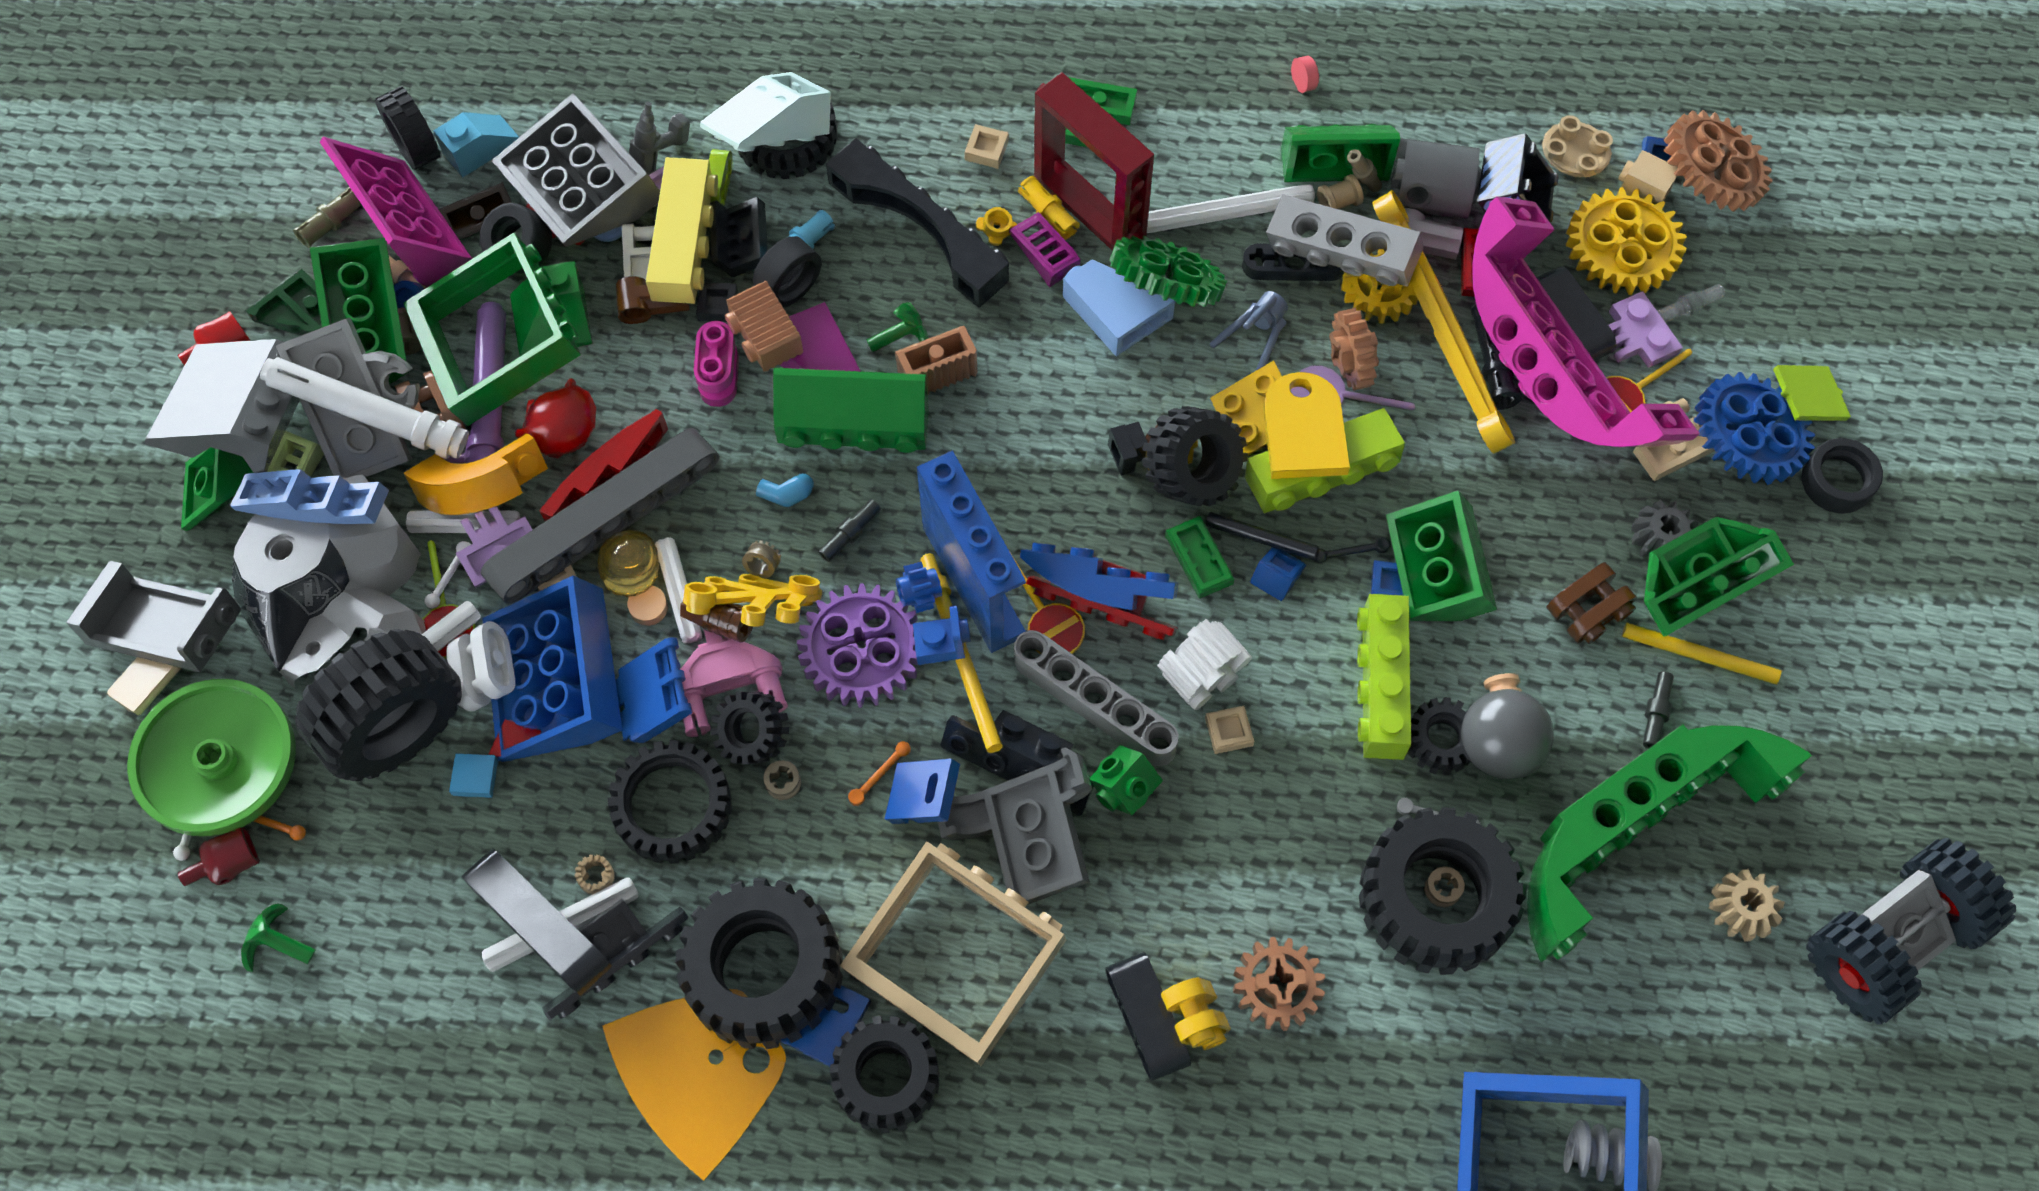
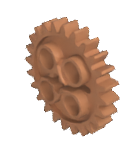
M1702 110L1699 114L1695 111H1691L1688 115L1683 114L1667 131L1668 135L1664 139V142L1668 144L1664 152L1671 155L1667 162L1678 168L1674 175L1683 176L1686 179L1683 183L1684 187L1692 185L1695 188L1694 196L1697 197L1702 193L1705 195L1707 204L1715 200L1721 210L1726 205H1728L1732 212H1735L1738 208L1745 211L1749 206L1754 207L1770 190L1768 185L1772 182V179L1768 176L1772 169L1764 165L1768 161V157L1758 154L1762 147L1760 145H1752L1750 142L1753 138L1752 135L1744 136L1741 134L1742 126L1738 125L1733 128L1729 118L1722 122L1715 112L1710 117L1705 110Z

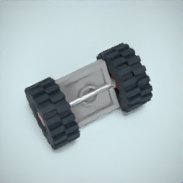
M1949 838L1933 841L1902 866L1903 869L1900 871V877L1904 880L1895 889L1859 917L1853 911L1848 913L1842 912L1808 939L1809 942L1806 944V949L1811 953L1807 956L1809 962L1816 965L1813 970L1817 977H1822L1825 980L1824 985L1829 991L1832 990L1837 995L1836 999L1840 1004L1844 1005L1846 1003L1850 1008V1012L1858 1016L1861 1013L1863 1019L1870 1023L1873 1020L1876 1024L1888 1022L1920 996L1921 980L1915 977L1919 974V969L1955 941L1957 946L1962 948L1969 946L1970 949L1982 947L2014 921L2016 916L2013 914L2017 910L2016 905L2010 902L2014 898L2011 890L2004 889L2003 887L2006 881L2001 875L1996 876L1991 871L1994 866L1988 860L1983 863L1979 859L1977 851L1974 849L1965 850L1964 843L1956 841L1952 844Z

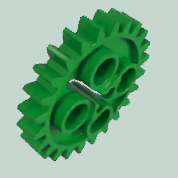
M1131 235L1130 239L1127 237H1122L1121 240L1117 239L1109 259L1111 261L1110 266L1116 269L1115 273L1125 276V282H1133L1136 285V289L1148 290V294L1151 296L1155 294L1161 295L1164 301H1167L1169 298L1173 299L1179 305L1182 302L1192 307H1195L1196 303L1203 307H1206L1207 303L1215 305L1216 301L1220 302L1227 280L1224 279L1225 274L1219 272V267L1211 266L1210 260L1202 259L1198 253L1187 251L1186 247L1177 248L1173 242L1165 244L1159 238L1152 240L1142 236V239ZM1170 263L1171 269L1169 271L1168 277L1166 278V271Z

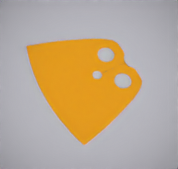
M729 989L735 995L748 998V996L740 990ZM685 997L646 1008L602 1026L616 1068L640 1113L663 1143L703 1181L732 1149L775 1088L786 1062V1054L780 1043L778 1048L766 1049L763 1043H756V1047H762L768 1052L770 1062L763 1072H748L743 1065V1056L748 1049L742 1048L737 1041L729 1044L720 1039L713 1030L709 1031L690 1008ZM715 1049L723 1052V1060L717 1065L712 1064L708 1059L710 1052Z

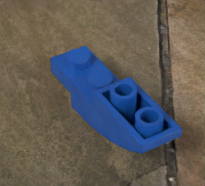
M1032 543V550L1024 549L1020 553V558L1051 583L1089 601L1110 607L1134 610L1137 609L1138 595L1167 599L1177 598L1179 582H1170V574L1146 571V579L1130 577V569L1108 567L1107 574H1102L1103 558L1093 557L1094 549L1071 547L1070 554L1055 553L1056 545Z

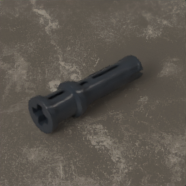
M1475 305L1471 309V314L1474 318L1485 364L1481 373L1488 384L1489 392L1497 410L1509 409L1522 400L1521 391L1515 387L1513 371L1501 362L1499 358L1500 352L1493 342V346H1490L1487 331L1481 320L1477 305Z

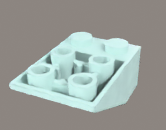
M792 72L761 76L702 120L700 127L713 134L714 138L723 140L732 145L735 150L743 152L753 151L755 146L765 144L769 146H783L785 141L795 139L799 141H812L815 139V136L829 134L831 92Z

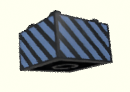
M1526 133L1487 142L1477 203L1486 212L1490 202L1496 196L1536 202L1551 223L1554 212L1551 209L1554 187L1558 185L1559 176L1551 169L1537 149L1536 144L1531 141Z

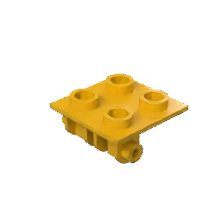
M1274 360L1210 398L1216 411L1231 417L1232 423L1238 424L1242 431L1239 436L1245 437L1247 446L1243 448V453H1248V456L1267 445L1264 421L1265 396L1269 387L1282 377Z

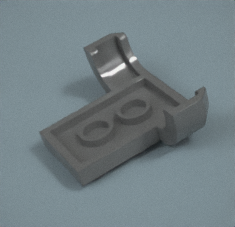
M1068 748L1061 749L1063 758L1055 763L975 794L953 796L948 821L938 822L941 838L965 840L993 833L1006 889L1010 888L1029 902L1028 904L1090 882L1069 804L1088 795L1092 790L1084 757Z

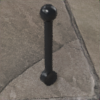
M1380 537L1375 543L1329 551L1319 548L1315 562L1323 563L1327 558L1369 551L1386 553L1390 548V541L1385 537Z

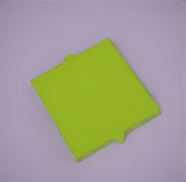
M1777 365L1773 369L1782 389L1781 396L1786 399L1795 420L1847 421L1851 417L1842 397L1843 391L1838 388L1829 366Z

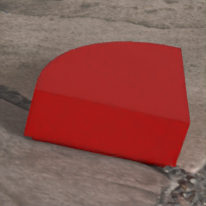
M505 719L501 726L504 750L539 735L541 731L525 728ZM499 733L489 752V755H495L496 757L501 756Z

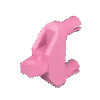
M704 630L707 643L698 645V648L680 669L684 671L686 678L682 682L684 694L692 707V714L683 719L685 734L688 737L698 736L695 726L696 720L702 735L711 729L703 704V699L708 696L756 684L758 692L774 696L775 702H780L783 705V708L778 711L779 713L788 707L779 680L782 674L780 660L773 654L749 643H739L733 639L723 638V636L717 635L714 632Z

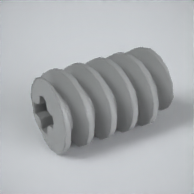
M1578 1120L1573 1126L1565 1146L1563 1160L1565 1173L1569 1172L1573 1162L1578 1163L1580 1177L1585 1178L1592 1166L1596 1169L1597 1181L1602 1182L1607 1172L1612 1171L1614 1184L1620 1186L1624 1179L1625 1166L1624 1132L1620 1128H1613L1608 1133L1606 1127L1599 1123L1590 1130L1589 1123L1586 1120ZM1649 1136L1647 1156L1648 1190L1657 1191L1662 1175V1152L1658 1139Z

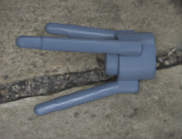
M1265 292L1257 303H1252L1244 314L1210 342V346L1215 348L1242 325L1246 330L1253 324L1263 330L1272 328L1256 370L1260 369L1268 363L1279 333L1286 325V321L1283 319V315L1288 310L1286 301L1275 292Z

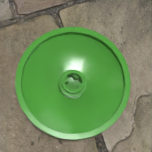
M210 679L187 685L160 701L147 714L138 727L131 742L127 762V773L132 793L141 808L149 816L172 831L190 836H214L234 831L251 823L266 812L285 789L295 762L296 741L294 731L286 713L266 692L252 684L234 679Z

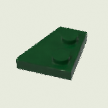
M303 269L245 310L253 322L300 336L322 328L315 281Z

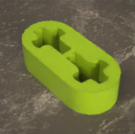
M712 149L709 163L712 175H717L718 192L716 197H711L710 202L717 200L724 206L732 174V152Z

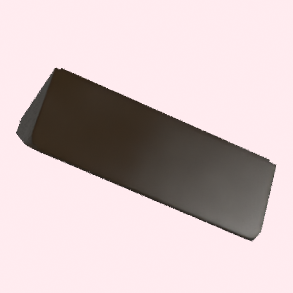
M502 182L438 210L458 239L462 240L480 232L484 219L493 209L502 204L512 203Z

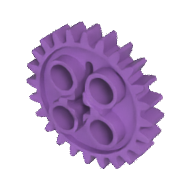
M860 583L858 593L852 594L848 585H845L844 596L840 598L836 593L830 591L831 602L827 605L823 601L817 600L816 604L819 613L807 611L806 617L810 625H800L799 627L801 636L804 638L797 640L798 650L803 652L798 657L800 665L807 666L804 669L806 679L815 678L813 685L816 691L822 690L827 686L826 696L828 700H832L838 693L841 694L843 706L848 704L851 697L856 698L859 708H862L865 697H870L875 706L879 705V694L884 693L890 700L894 699L892 690L894 686L904 691L907 689L904 676L913 679L917 677L916 669L913 666L918 665L913 632V623L918 621L916 611L907 612L908 606L904 607L901 601L895 604L896 597L893 590L885 597H882L880 585H876L871 594L866 593L864 583ZM874 618H880L885 621L881 626L875 628L866 625L869 620ZM835 628H844L847 630V632L840 637H832L828 635L829 632ZM890 635H894V636H895L894 639H890V638H888V637H889ZM864 641L866 647L859 649L856 643ZM828 651L834 652L832 655L827 654ZM882 653L894 655V658L887 663L875 660ZM846 662L856 665L850 672L843 673L837 670L841 664Z

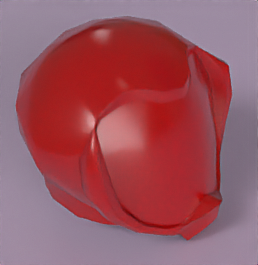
M569 378L563 388L545 392L536 399L528 400L523 427L515 431V437L518 439L525 434H529L535 439L541 454H545L548 457L559 458L564 454L573 453L585 446L595 429L596 405L590 393L576 385L573 378Z

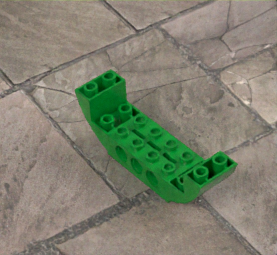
M1682 724L1559 813L1540 837L1544 846L1534 864L1528 886L1527 915L1530 935L1539 960L1543 962L1553 955L1558 961L1572 951L1587 936L1583 929L1593 917L1569 890L1576 883L1575 880L1583 873L1590 874L1607 860L1606 857L1615 850L1619 852L1638 837L1637 834L1646 827L1648 829L1654 827L1668 815L1667 812L1676 805L1682 806L1698 793V789L1706 783L1712 784L1726 772L1733 777L1755 803L1766 795L1771 800H1774L1790 788L1793 782L1806 773L1801 766L1812 755L1787 739L1763 730L1742 726L1718 725L1688 730Z

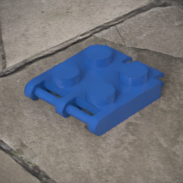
M671 637L662 640L618 669L619 677L616 679L619 708L622 705L625 710L620 712L623 740L629 738L632 742L645 743L692 714V707L684 694L682 684L686 680L683 670H680V662L676 655V650L679 648L677 638Z

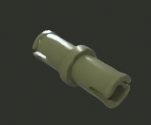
M347 187L344 192L327 205H319L316 208L317 213L299 227L294 228L293 232L304 246L306 245L307 248H310L312 244L331 229L333 231L338 230L342 225L341 222L358 208L362 207V204L351 188Z

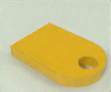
M1307 372L1290 373L1277 379L1269 387L1264 402V421L1271 479L1348 475L1350 465L1341 401L1337 390L1323 377ZM1295 387H1303L1310 394L1300 398L1294 396L1290 390Z

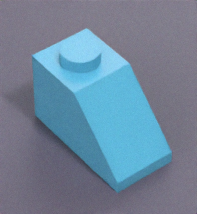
M462 112L433 130L443 155L462 178L495 158L519 138L501 115Z

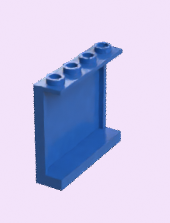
M952 450L917 466L923 529L990 652L993 653L1014 643L1020 634L1026 632L1005 595L1006 592L1025 584L1026 580Z

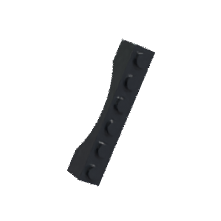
M855 138L826 163L828 183L853 204L873 205L890 209L908 217L923 227L936 240L945 254L952 273L953 287L978 308L984 305L1009 282V262L1000 250H993L985 244L981 236L974 229H967L957 221L951 210L946 207L941 208L936 204L924 188L914 186L906 179V176L898 167H891L872 146H866Z

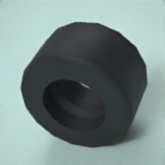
M507 203L493 209L484 219L480 230V245L484 252L522 227L521 240L526 246L532 243L542 258L538 262L540 267L550 253L552 231L535 211L516 203ZM521 268L520 270H518V271L515 272V273H518V274H519V273H525V272H524L523 268Z

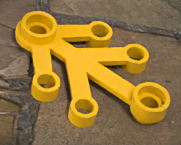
M752 574L740 575L738 582L729 581L722 577L709 576L705 578L704 583H687L684 589L683 602L687 605L686 610L688 612L698 615L709 614L711 608L719 604L751 602L749 605L742 607L740 621L748 626L759 627L765 623L766 610L775 600L782 599L787 600L777 604L775 619L788 624L799 622L801 606H811L813 602L822 598V590L819 588L820 581L807 575H793L789 577V583L765 579Z

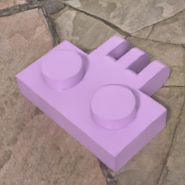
M1643 291L1612 304L1609 313L1616 322L1609 324V327L1614 335H1616V349L1621 346L1624 347L1614 354L1618 362L1639 354L1646 366L1650 368L1681 352L1682 345Z
M495 506L489 508L491 516L495 519L490 523L487 522L482 511L474 514L481 525V528L475 531L472 522L468 518L460 521L473 544L456 552V555L475 588L487 582L481 575V569L486 561L533 530L525 516L507 525L498 507Z

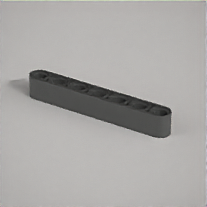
M688 428L492 556L481 569L482 577L506 604L519 601L537 589L538 586L564 571L569 565H573L714 469L719 461V454L695 428Z

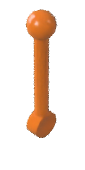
M905 741L899 742L896 745V751L860 789L850 791L848 798L852 805L859 806L863 804L865 800L864 795L900 757L909 755L911 752L909 743Z
M259 816L253 821L290 835L291 839L296 841L302 840L306 835V830L301 825L289 826L264 816Z

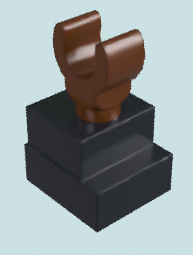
M1139 422L1110 428L1108 447L1121 476L1134 472L1136 463L1146 457L1143 445L1144 442L1149 443L1151 437L1147 434L1146 436L1144 435Z

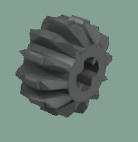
M1660 499L1652 507L1647 505L1643 507L1638 514L1639 517L1632 523L1631 531L1635 533L1632 537V545L1643 546L1640 550V557L1647 556L1655 549L1696 528L1699 521L1688 519L1690 509L1681 512L1677 509L1676 501L1671 502L1667 507Z

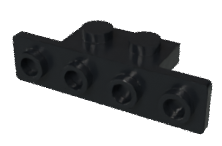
M1002 710L994 721L1002 743V748L994 753L987 752L979 727L955 715H952L947 720L940 744L943 749L1008 781L1061 760L1063 758L1061 749L1068 748L1072 750L1074 745L1056 734L1037 727L1005 710ZM1091 792L1082 799L1069 804L1072 813L1079 816L1083 814Z
M620 899L580 928L579 931L613 966L582 996L592 989L595 993L602 991L616 979L614 973L626 964L630 968L634 967L647 958L651 953L648 948L661 938L664 942H667L681 933L685 927L682 923L689 918L686 912L681 907H678L646 931L625 901ZM569 987L543 1006V1012L549 1020L557 1015L560 1019H563L581 1005V1002L578 1000L581 997Z

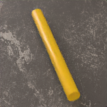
M1626 622L1623 629V638L1777 685L1781 677L1782 670L1673 636L1667 635L1663 637L1660 632Z

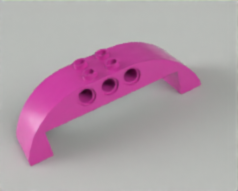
M1496 196L1490 202L1484 214L1475 242L1472 262L1473 289L1483 325L1500 352L1499 358L1501 362L1511 369L1520 381L1518 385L1522 393L1532 399L1540 411L1557 427L1578 439L1596 445L1612 447L1664 446L1680 444L1696 438L1699 432L1679 404L1642 403L1630 413L1524 261V258L1555 229L1536 202Z

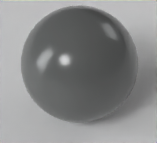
M1500 689L1481 696L1470 706L1463 719L1461 740L1470 761L1475 767L1491 777L1510 780L1525 777L1542 766L1552 750L1554 729L1547 710L1537 699L1519 690Z

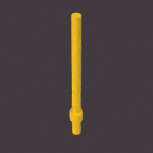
M932 553L925 554L920 559L923 568L926 567L927 570L934 568L936 570L942 588V596L935 598L940 618H950L949 607L953 605L949 597L951 595V588L947 577L941 574L935 555ZM964 643L965 658L956 659L955 661L986 750L989 753H994L1002 748V743L967 645Z

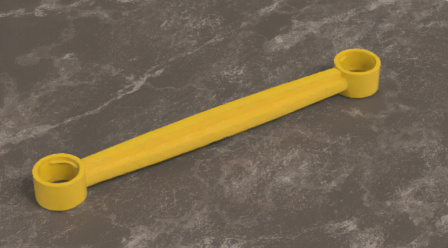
M1393 190L1372 202L1380 221L1411 229L1408 224L1410 222L1408 214ZM1422 250L1410 280L1426 318L1431 322L1434 335L1478 419L1476 421L1478 430L1489 450L1495 454L1515 444L1514 436L1506 420L1494 404L1462 328Z

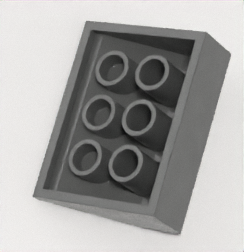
M574 93L491 160L566 247L618 228L622 224L634 222L659 201L660 190L650 176Z

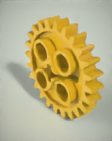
M1620 187L1616 196L1609 189H1605L1602 198L1594 193L1589 202L1583 200L1579 210H1575L1566 234L1569 235L1566 247L1572 248L1569 259H1580L1576 270L1582 271L1587 269L1589 271L1586 278L1587 281L1595 277L1599 278L1600 289L1605 287L1607 283L1612 284L1613 293L1615 294L1621 286L1626 288L1628 295L1633 294L1636 286L1644 293H1647L1650 285L1659 289L1664 280H1671L1674 272L1678 270L1682 263V257L1687 249L1683 246L1687 236L1679 233L1683 223L1672 222L1676 212L1669 211L1665 213L1662 210L1666 203L1665 201H1661L1656 205L1651 203L1653 198L1651 194H1648L1644 199L1639 198L1638 189H1635L1631 196L1626 195L1623 187Z

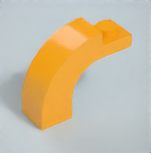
M525 434L490 456L470 463H450L434 454L405 471L404 475L418 502L426 509L444 515H461L483 511L521 495L523 492L520 486L547 470L548 467L535 439L529 434Z

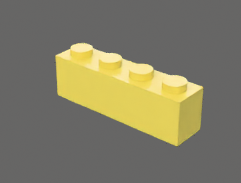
M665 158L646 276V285L651 301L695 304L697 290L703 289L704 269L701 268L702 258L708 257L709 239L708 236H705L706 228L712 227L714 216L713 206L710 205L711 197H716L718 192L717 175H712L709 160Z

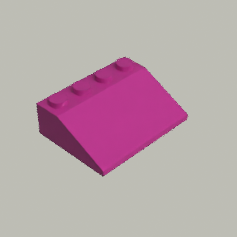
M324 136L319 141L387 243L410 269L413 277L420 284L429 287L472 259L404 160Z

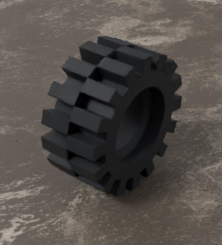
M736 692L735 695H728L724 698L726 703H719L715 708L721 714L712 715L711 722L718 723L717 728L710 729L711 736H719V740L713 742L715 748H724L720 755L724 758H731L730 762L735 764H755L770 761L769 757H776L781 753L777 747H785L787 740L782 739L781 734H789V727H782V721L789 720L787 713L778 712L783 708V705L780 702H772L775 697L770 694H763V692ZM748 712L756 715L760 726L758 738L753 743H748L743 739L740 729L741 720Z
M1444 697L1441 703H1438L1437 698L1430 699L1428 705L1424 702L1411 718V749L1408 754L1411 759L1415 757L1419 759L1417 765L1422 769L1425 764L1430 766L1429 772L1436 774L1438 770H1442L1443 775H1450L1454 769L1457 773L1471 762L1461 740V728L1466 714L1462 710L1464 703L1458 700L1456 705L1450 704L1451 698ZM1439 723L1451 726L1458 735V744L1451 749L1436 747L1429 739V728Z

